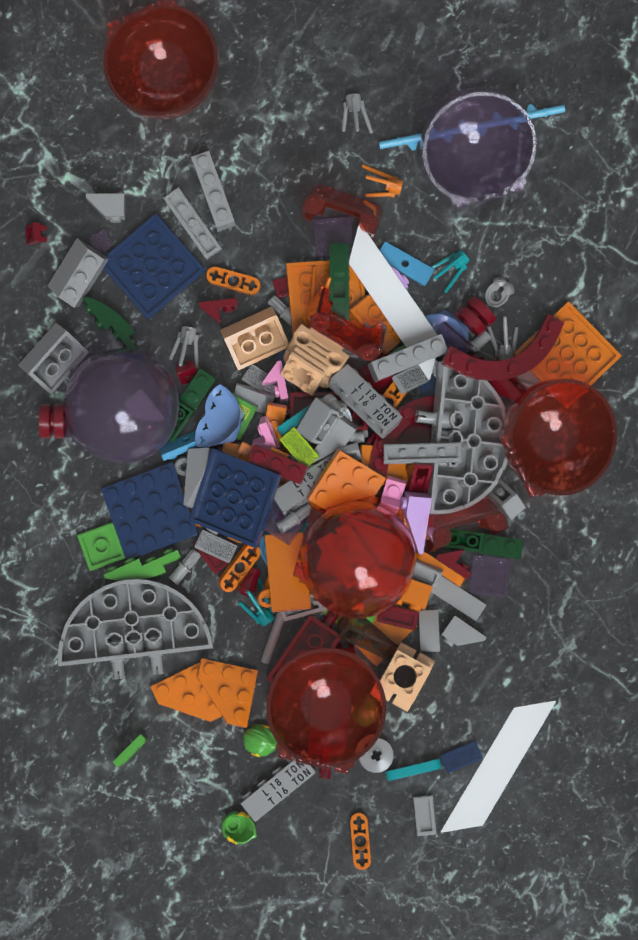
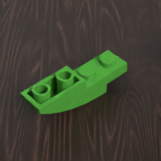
M170 549L162 553L163 557L147 559L145 565H142L140 559L135 560L134 557L125 561V565L120 568L116 565L107 569L104 577L113 581L148 580L166 574L167 571L164 566L181 559L178 550Z

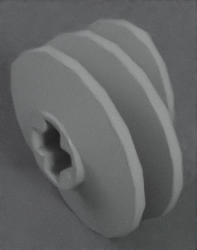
M371 738L365 741L359 750L361 765L367 771L373 773L387 770L394 758L391 745L380 738ZM373 750L381 752L380 760L371 759Z

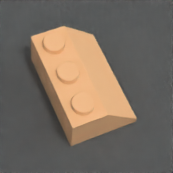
M269 307L220 330L238 370L278 353L289 345L273 307Z

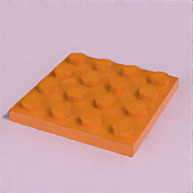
M330 260L286 263L292 337L301 324L308 329L315 325L328 337L367 334L350 313L349 321H330V308L326 310L325 314L311 310L312 305L309 304L311 298L313 267L316 266V298L317 295H322L327 279L330 277ZM349 265L350 310L365 297V288ZM330 286L326 294L328 300L330 298Z
M569 301L553 316L564 322L553 348L541 363L530 370L566 409L622 356ZM538 331L514 353L515 356L522 353L531 344Z

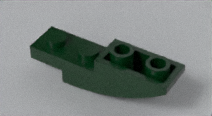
M330 243V321H349V243Z
M83 298L86 303L83 305L89 315L93 313L97 318L94 322L100 330L104 328L108 332L113 328L114 330L111 333L117 341L122 340L125 345L122 348L128 357L132 355L135 359L141 355L131 340L136 335L135 331L118 313L95 299Z
M200 368L157 432L173 443L202 404L217 378Z
M446 528L443 547L521 560L524 540Z

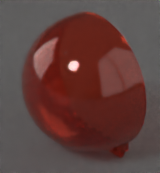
M158 0L159 6L155 7L154 3L141 8L139 12L135 11L122 17L124 21L122 24L119 19L107 24L109 31L106 32L108 40L103 55V67L110 89L126 108L146 118L169 120L192 112L207 99L217 80L219 53L212 32L199 16L186 8L178 6L176 0Z
M554 378L532 385L515 399L506 414L502 434L499 438L502 442L508 464L521 481L525 483L524 487L529 497L535 495L540 497L545 493L565 496L576 494L589 488L605 473L615 452L617 427L609 403L598 390L582 381Z
M366 501L344 502L327 510L321 508L318 511L310 510L307 524L310 526L305 528L297 560L301 562H296L293 576L299 578L298 582L305 584L313 597L321 605L342 616L367 618L379 615L393 607L408 590L416 568L415 546L405 524L385 507Z
M322 647L307 650L296 655L278 671L270 686L266 705L268 724L277 741L275 749L279 750L277 758L291 761L293 756L296 758L295 762L313 765L327 770L335 766V772L348 774L349 767L353 768L355 761L373 747L384 727L387 707L386 697L377 674L363 659L346 650Z

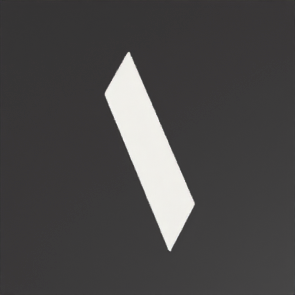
M359 223L349 265L404 345L408 348L437 336L366 230ZM436 358L419 364L429 380Z
M556 701L515 707L441 832L482 826Z

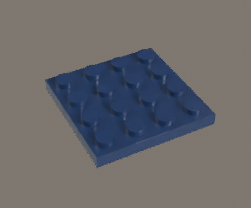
M154 214L108 253L106 257L109 260L103 268L147 320L206 272L157 214Z
M212 448L189 521L251 547L258 548L282 474Z
M173 462L101 489L126 561L199 535L196 524L189 521L191 516L190 508L183 505L184 491Z

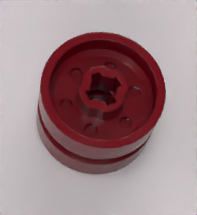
M472 295L465 302L466 306L462 305L455 314L468 326L473 334L480 337L486 331L484 325L490 327L497 319L480 299Z
M41 403L39 409L40 438H51L53 430L55 439H65L67 426L66 404H55L52 411L51 404Z

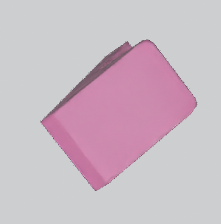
M277 361L262 382V386L277 384V386H274L276 398L280 397V402L288 401L285 378L280 375L283 370L282 361Z
M268 415L261 417L257 428L262 437L254 439L252 447L258 445L270 450L273 446L281 450Z
M391 476L387 477L377 511L396 516L405 489V480Z

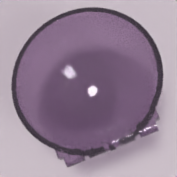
M483 87L463 89L443 99L429 114L422 130L420 143L422 161L429 178L441 192L451 197V201L453 204H456L457 209L471 206L470 201H473L475 205L489 201L490 198L497 199L508 196V190H510L511 194L524 191L523 185L527 184L525 177L532 167L537 148L534 125L522 106L503 92Z
M115 348L99 352L88 358L81 365H77L76 369H70V379L64 396V415L67 424L66 438H72V442H77L80 447L92 456L103 461L118 464L142 461L155 454L168 441L177 422L179 398L173 378L157 359L138 350Z

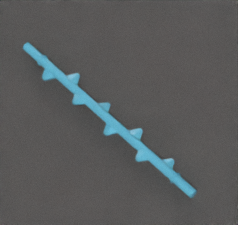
M529 104L526 112L505 117L498 110H495L490 120L468 124L463 118H460L457 126L435 131L429 124H426L423 133L380 141L379 146L380 149L407 144L413 151L416 150L419 141L441 137L446 143H449L452 135L474 130L483 137L488 127L511 123L518 129L523 120L565 112V106L543 107V109L537 110L532 104Z

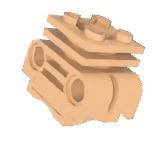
M301 324L294 333L283 356L286 364L280 375L301 388L302 391L313 396L319 386L329 388L328 385L331 378L344 367L349 355L343 352L345 345L331 339L315 325L308 329Z
M401 642L373 694L388 702L392 695L395 694L396 697L392 704L408 712L427 679L435 660L421 652L416 660L413 659L416 650ZM399 666H408L414 671L415 681L412 686L402 688L395 683L394 672Z

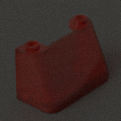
M317 185L312 189L302 208L303 220L311 222L315 216H323L325 209L329 208L360 219L359 226L361 230L368 233L373 242L375 241L383 218V208L380 205L324 185Z
M322 286L305 310V316L311 327L363 360L372 361L376 359L382 352L387 325L378 321L376 325L369 326L365 322L359 328L330 310L334 303L329 300L331 291Z
M486 497L476 504L457 512L429 515L425 539L428 553L438 551V548L449 544L451 541L449 528L478 521L480 528H486L494 535L509 528L507 519L495 503Z

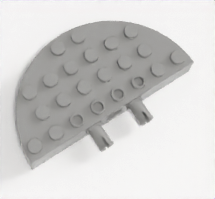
M442 361L438 362L433 412L417 410L415 416L422 417H415V422L432 425L430 443L462 442V462L431 463L434 466L427 494L432 498L429 515L457 512L483 499L498 483V479L506 468L511 448L510 423L507 420L505 406L495 389L488 381L468 378L441 364Z
M140 579L123 580L108 584L91 593L74 609L64 626L59 642L58 666L110 661L113 667V680L119 679L118 671L120 679L126 678L123 663L125 659L148 656V658H151L152 675H157V666L158 673L164 674L162 656L164 654L214 649L205 619L193 603L184 595L158 582Z

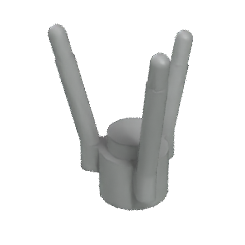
M360 94L347 95L346 102L343 103L342 132H345L348 109L349 112H353L355 130L359 132L357 112L361 108L369 133H373L364 101L361 100Z
M504 316V345H501L500 349H498L491 326H487L489 335L492 338L495 356L499 357L500 361L515 356L518 327H515L511 348V345H508L507 317Z
M182 327L181 332H178L169 360L173 359L181 341L183 346L179 366H182L187 345H192V342H194L195 368L198 370L199 336L196 335L197 330L195 328Z

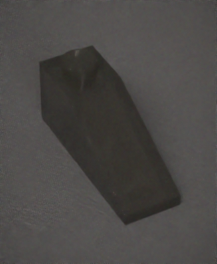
M348 609L338 621L339 638L386 660L397 649V644L368 619L358 616V613L354 611L351 612Z

